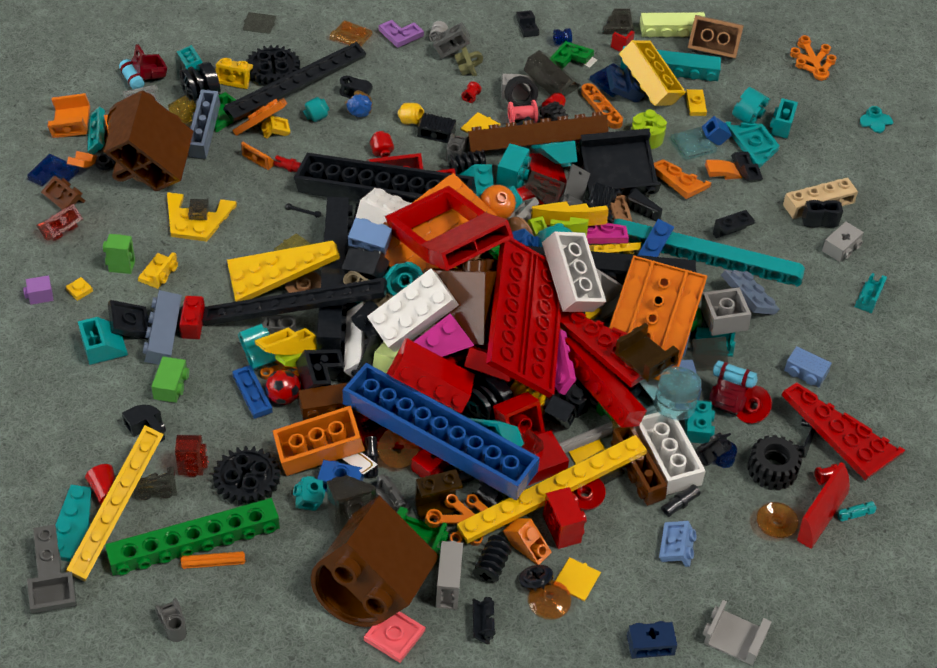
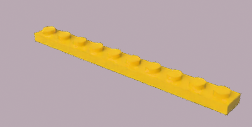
M634 435L524 490L517 500L510 497L457 523V529L468 544L544 506L546 493L570 487L571 491H574L645 455L647 449L638 437Z

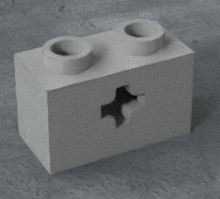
M844 222L825 239L822 251L839 262L844 258L848 259L853 250L859 249L862 245L863 240L861 239L864 232L850 223Z

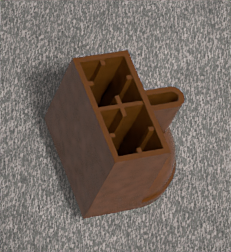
M143 90L115 103L110 108L107 117L109 135L104 149V153L116 161L112 174L113 179L124 182L136 176L154 191H160L180 182L194 131L185 125L178 115L169 112L159 104L152 94Z
M478 258L476 260H468L462 263V268H452L448 271L441 268L423 269V274L429 269L436 272L459 304L448 314L453 316L472 343L476 345L488 344L498 259Z
M379 495L353 513L325 555L314 566L311 573V586L317 600L334 617L354 626L371 627L384 622L410 605L439 558V555Z

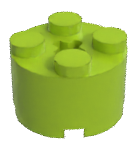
M648 109L646 112L639 113L633 117L631 130L650 128V147L655 149L661 146L664 141L667 121L654 110Z

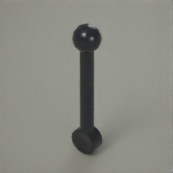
M290 203L285 205L287 210L292 209L314 215L316 218L321 217L320 211H309L292 206Z

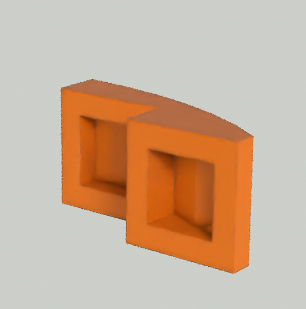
M76 151L75 158L68 157L67 164L87 168L95 164L98 155Z
M706 160L705 162L709 177L724 176L725 180L742 178V175L732 162L724 160Z

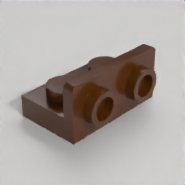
M56 176L41 191L42 194L66 213L70 211L78 200L82 203L86 201L81 197L83 194L76 187L71 189V184L64 178L60 180Z

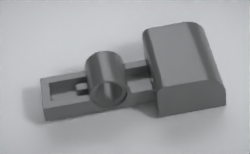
M56 525L33 528L38 577L27 579L31 614L77 606L72 572L61 573V558Z

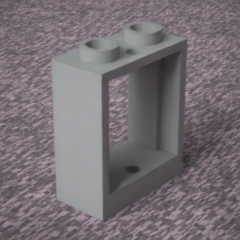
M442 541L436 608L458 610L463 543H457L456 541Z

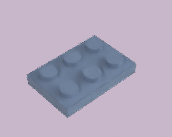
M724 270L721 274L731 288L740 287L748 308L753 313L774 315L780 310L775 304V300L764 292L765 289L755 282L751 273L747 271Z

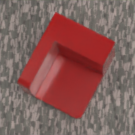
M631 31L626 37L614 32L611 48L621 52L623 46H627L634 40L635 32Z

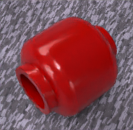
M378 131L372 135L369 142L373 154L381 158L389 157L394 150L391 135L384 131Z

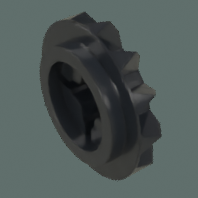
M546 565L530 566L524 569L519 576L521 587H525L527 591L534 589L535 592L539 588L544 589L545 585H551V580L554 579L552 569Z

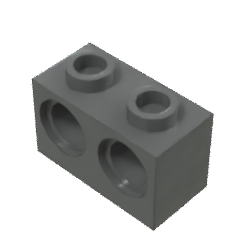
M460 22L434 36L433 46L440 57L444 58L470 44V34L464 24Z

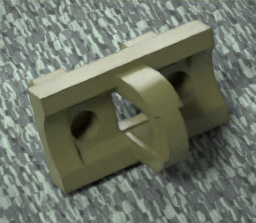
M465 46L461 48V53L454 55L462 76L469 73L472 76H477L474 67L483 62V55L479 51L468 53Z

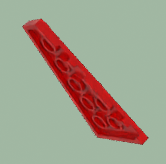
M561 308L560 327L628 386L633 387L644 380V378L615 355L617 340L628 333L615 327L612 329L604 326V322L599 320L595 322L587 318L586 314L582 312H562Z
M797 382L785 389L781 394L865 481L905 452V449L902 447L896 448L890 444V440L886 437L880 438L872 433L871 428L844 412L842 414L838 412L831 403L826 404L822 402L815 393Z

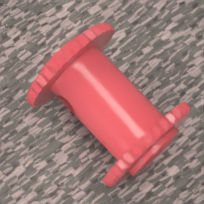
M532 100L531 105L514 107L512 102L508 103L507 113L510 123L515 122V120H523L527 116L536 123L538 122L539 112L535 100Z

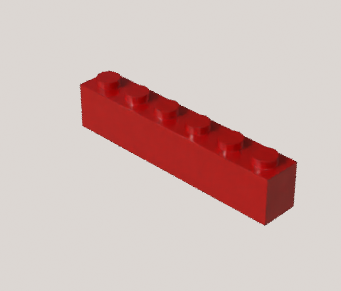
M572 337L566 338L565 342L570 348L568 353L569 360L573 362L575 376L621 428L639 426L647 412L643 405L609 368Z

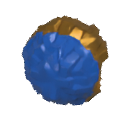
M359 90L354 92V96L351 99L345 101L348 112L358 118L369 115L373 106L371 97Z

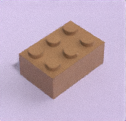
M695 15L688 48L736 58L744 25Z

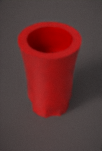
M110 464L97 465L91 468L85 475V479L92 487L100 505H102L115 481L113 466Z

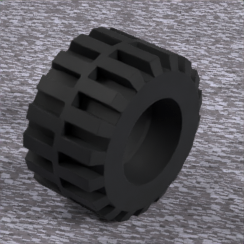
M769 435L764 436V439H758L757 443H754L747 470H749L750 477L754 476L753 481L755 483L759 481L760 486L763 488L765 485L768 486L769 490H772L773 487H776V490H781L782 486L784 489L789 488V485H792L798 476L802 464L801 451H798V446L793 445V441L785 440L786 437L781 436L779 438L777 435H772V437H769ZM767 459L777 460L782 465L772 464Z

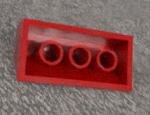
M405 338L386 373L459 413L463 412L471 397L475 375L408 338Z

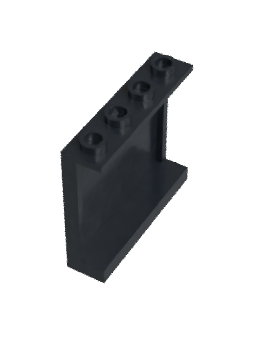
M650 128L581 135L579 147L583 169L590 173L587 183L589 197L594 182L615 188L617 196L630 195L636 190L648 195L659 191L661 182L657 181L649 142Z

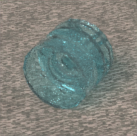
M669 367L663 370L660 374L658 389L655 394L654 407L660 414L670 419L682 420L691 417L695 412L697 398L700 394L701 379L693 371L682 367Z

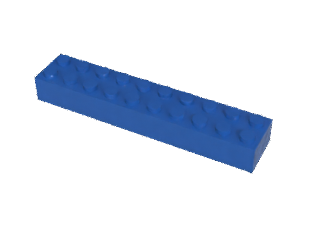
M365 363L343 388L344 405H351V408L514 500L518 499L538 472L540 457L368 363Z

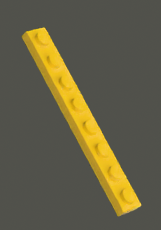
M146 425L143 427L66 572H72L74 577L86 581L164 434Z

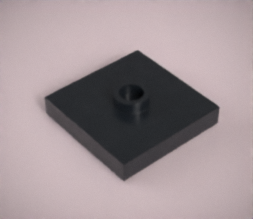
M114 300L108 302L111 333L148 339L145 338L147 327H149L145 306Z

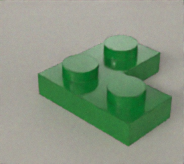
M565 41L549 58V64L560 68H565L571 60L587 64L594 56V50Z

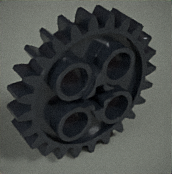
M272 45L269 48L263 46V50L257 48V52L252 51V55H248V59H246L248 64L253 65V68L250 70L251 79H255L256 83L261 81V85L265 83L270 84L300 69L299 56H296V52H291L290 48L285 50V46L279 48L278 45L275 48ZM271 57H274L276 74H273L272 72Z
M245 446L243 451L236 447L235 453L229 450V456L222 455V461L217 460V467L213 468L214 488H217L218 495L222 494L223 500L229 498L230 504L237 500L238 506L242 502H246L247 505L250 504V501L255 503L258 502V499L265 500V495L272 497V491H277V485L280 484L281 474L276 458H271L270 452L264 454L263 448L257 452L255 446L251 450H248V447Z

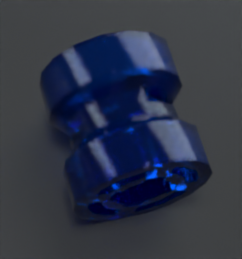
M566 28L563 31L560 29L553 30L555 46L561 45L565 41L572 43V31L570 28Z
M732 443L731 449L721 457L717 456L716 464L722 468L733 466L737 455V446Z

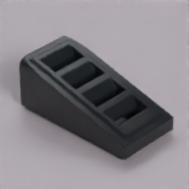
M638 190L628 195L627 205L630 210L656 222L658 219L661 220L663 210L661 207Z

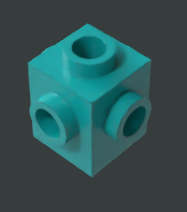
M307 476L303 477L298 484H295L293 495L296 496L295 508L316 511L323 503L325 497L323 480Z

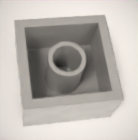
M740 287L703 292L700 309L711 335L749 330L751 312Z

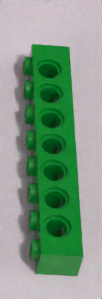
M272 498L111 542L105 544L113 576H122L132 570L147 569L153 564L168 563L178 557L192 555L199 551H210L214 547L231 545L241 539L249 540L262 533H273L276 529H280L279 516Z

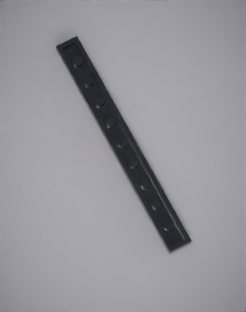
M356 41L225 105L223 110L232 122H235L267 105L274 99L280 100L365 58L366 52Z
M384 277L206 306L202 322L205 326L385 298L387 281Z

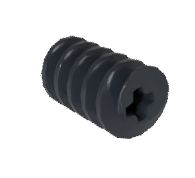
M483 149L481 153L479 150H475L474 154L472 151H469L467 154L462 152L461 155L455 153L454 157L451 154L448 155L449 169L455 168L456 174H458V170L462 173L474 164H486V156Z
M500 535L488 537V542L485 544L472 573L476 578L488 582H497L499 580V575L502 574L505 562L508 561V555L512 552L507 540Z

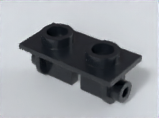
M717 433L710 437V442L703 443L697 447L696 454L703 466L710 465L718 459L717 456L721 457L731 449L732 443L727 440L731 433L723 435Z
M485 597L481 602L473 598V638L485 644H490V640L496 634L495 620L491 617L494 615V601L491 597Z

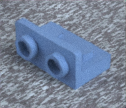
M689 521L664 523L659 554L662 562L682 561L685 567H690L691 559L694 558L693 542L696 541V531L691 527Z

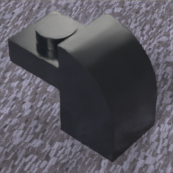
M137 405L122 412L124 425L133 437L139 435L145 425L162 434L166 432V428L162 423L161 411L154 406ZM163 435L160 442L165 440V435Z

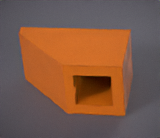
M518 518L503 530L511 546L536 565L541 564L552 553L532 519Z

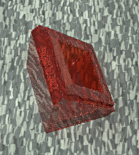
M528 428L522 436L524 444L521 447L536 455L544 449L543 441Z

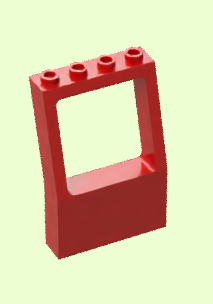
M450 186L444 187L385 216L388 227L392 228L393 236L425 262L446 271L514 238L507 219L484 212ZM451 209L468 220L428 241L411 229Z

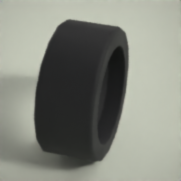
M516 76L506 84L504 95L507 102H512L514 107L531 105L532 100H537L538 88L529 78ZM520 83L527 84L530 88L529 97L523 102H516L512 97L513 89Z

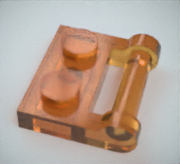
M344 20L335 31L333 30L330 33L329 38L330 40H337L348 45L357 41L362 47L372 36V30Z

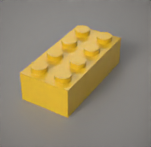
M632 40L619 53L623 63L631 70L632 76L637 79L640 88L646 92L649 101L654 106L673 105L686 93L651 41Z

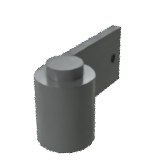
M572 164L563 194L558 202L567 201L569 206L582 204L590 173Z

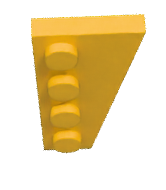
M641 242L589 245L590 251L619 254V252L623 251V254H634V250H641Z

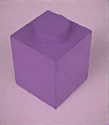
M49 275L26 279L27 287H23L25 299L29 298L30 305L54 301Z

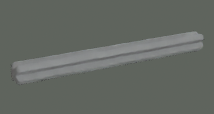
M653 404L645 408L647 412L644 416L661 412L657 404ZM614 420L559 442L563 451L567 453L613 434V429L620 426Z

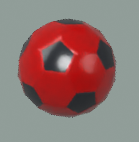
M284 369L270 374L265 386L267 396L271 401L282 405L296 400L299 395L298 390L301 389L299 378L295 373Z

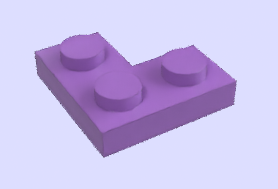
M393 20L379 25V31L397 48L424 36V31L415 22L403 28L399 27Z

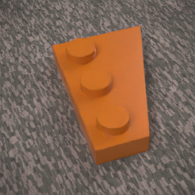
M664 159L654 163L656 176L685 199L701 193L711 186V182L707 180L702 182L697 179V175L692 173L688 175L682 172L680 167Z

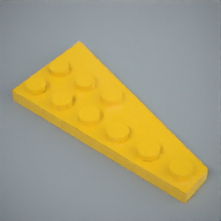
M327 241L228 259L227 263L235 301L253 299L340 259L336 243L334 241Z

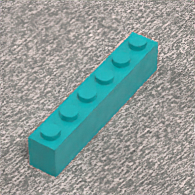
M657 50L675 77L708 81L719 80L721 57ZM621 57L620 69L624 70L628 66L623 63Z

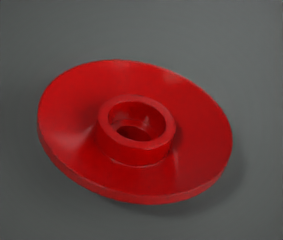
M755 385L753 388L747 389L745 395L747 401L744 409L736 415L741 421L748 424L763 421L769 415L772 408V399L768 391L761 386ZM753 404H758L756 409H752Z
M598 478L572 491V493L576 494L580 510H591L602 504L605 499L606 489L603 482Z

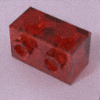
M71 204L36 226L46 240L53 239L55 241L63 236L62 232L66 230L71 231L78 227L77 223L83 220L75 205Z
M177 435L175 457L178 475L196 477L197 475H203L204 468H208L207 444H203L202 435Z

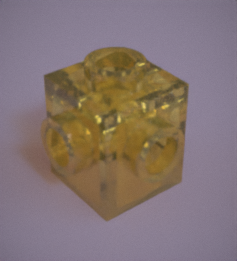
M186 95L168 105L169 112L178 115L184 124L192 121L196 104L193 100L190 101Z

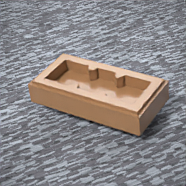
M625 195L617 196L615 203H611L609 208L614 216L612 219H623L632 222Z

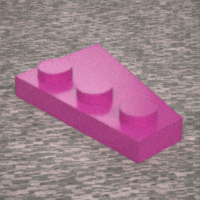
M451 314L445 316L413 341L441 357L474 346Z
M560 329L555 388L559 393L565 395L576 381L573 362L569 360L568 356L570 348L565 342L567 334Z

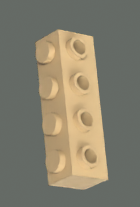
M848 178L838 179L786 193L783 206L790 216L796 219L802 217L806 201L819 200L824 202L836 200L840 201L842 206L855 203L858 191Z

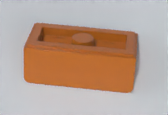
M244 142L241 143L242 156L267 170L274 166V160L270 156Z

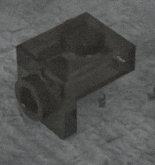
M190 199L189 220H207L208 212H210L209 199Z

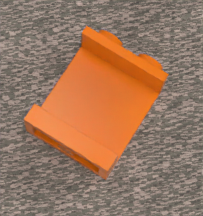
M86 93L53 97L51 100L56 110L55 118L53 121H48V128L52 138L87 134L90 103Z

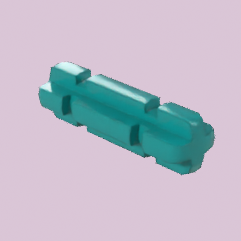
M873 501L866 502L865 505L862 503L847 507V509H839L836 514L840 521H846L849 517L854 519L865 516L866 513L868 515L876 512L877 507Z

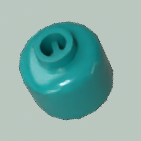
M315 97L305 103L306 110L303 113L307 120L311 119L313 122H318L328 116L330 109L324 98Z

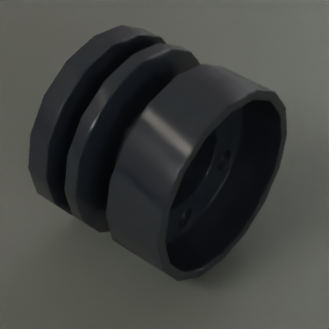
M209 61L196 65V70L192 66L188 70H180L181 86L191 104L196 103L197 99H199L201 90L218 91L220 95L219 79Z
M485 374L478 379L477 383H473L471 397L465 409L474 419L493 420L495 419L493 406L513 398L514 395L505 380Z

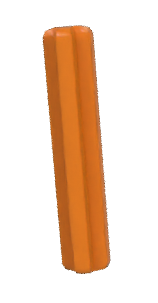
M243 551L181 557L183 569L245 563V553Z

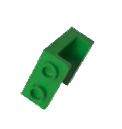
M400 506L397 512L400 517L440 558L442 541L447 542L449 536L447 523L443 522L441 527L431 528L424 521L407 516L408 509Z

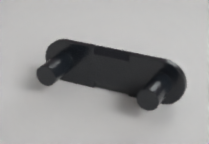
M371 335L369 339L364 340L366 345L365 352L357 370H352V376H355L365 363L373 366L374 353L381 345V339L378 335Z
M802 419L801 426L810 427V432L804 446H797L799 448L798 451H801L803 457H806L815 429L805 419Z

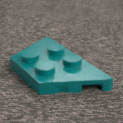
M725 122L732 134L731 137L743 152L749 153L752 164H758L759 168L779 150L780 145L763 124L741 122L740 125H731V122Z

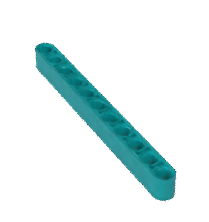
M614 219L613 223L626 226L629 237L628 243L641 242V248L653 229L652 226L623 219ZM672 232L661 251L663 254L669 253L671 256L685 257L688 260H696L699 263L701 261L707 265L721 266L727 270L747 271L753 276L757 275L760 278L777 280V282L788 285L793 284L796 287L802 284L805 271L804 266L797 262Z

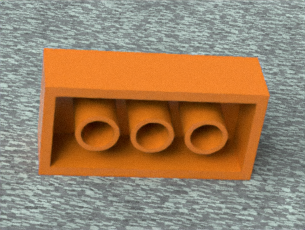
M351 405L272 430L286 476L320 466L323 460L335 461L365 451Z

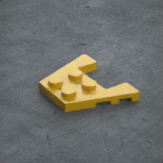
M168 192L171 237L207 242L219 228V225L227 219L229 213L236 208V201L220 199L216 212L181 208L184 194Z

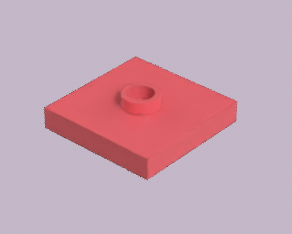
M398 612L384 622L372 626L364 636V641L401 663L423 635L426 627L402 612Z

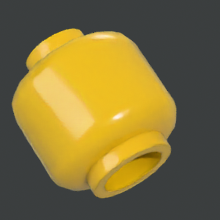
M403 103L398 110V117L403 124L418 125L424 109L418 103Z

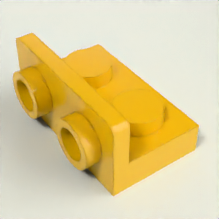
M222 58L216 63L215 71L220 84L248 89L250 70L253 68V65L248 64L246 61L237 62L232 61L230 58Z
M172 252L169 257L157 253L139 275L138 281L157 289L162 284H165L169 274L178 267L176 253Z

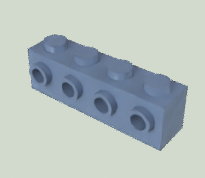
M200 91L199 99L196 101V110L192 117V125L189 127L194 131L188 152L189 157L207 159L220 108L218 91Z
M159 290L157 297H153L151 308L154 309V312H150L148 323H151V327H147L145 338L149 340L144 343L142 351L143 354H146L144 362L160 365L163 356L171 358L182 295Z

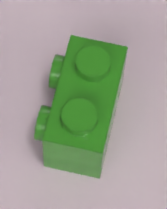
M109 234L107 241L103 243V252H106L105 264L108 265L109 272L131 274L135 264L132 236Z
M162 357L151 386L153 399L177 403L179 395H182L184 391V381L188 380L189 368H187L186 360Z

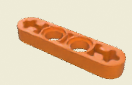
M583 84L581 95L596 112H602V115H607L610 128H621L623 117L594 84Z

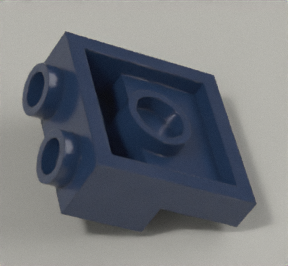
M611 65L607 67L606 72L611 92L633 102H639L645 97L646 92L640 88L639 82L632 76L631 70L628 67L623 71Z

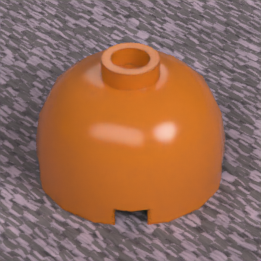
M492 185L486 188L479 197L498 217L508 219L515 210V196L506 186Z

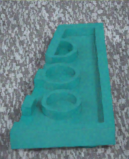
M70 485L56 522L58 547L62 561L71 562L90 527L91 487Z

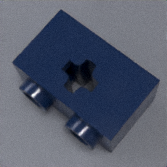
M658 621L652 624L635 623L629 625L627 639L631 659L675 655L677 641L673 622Z

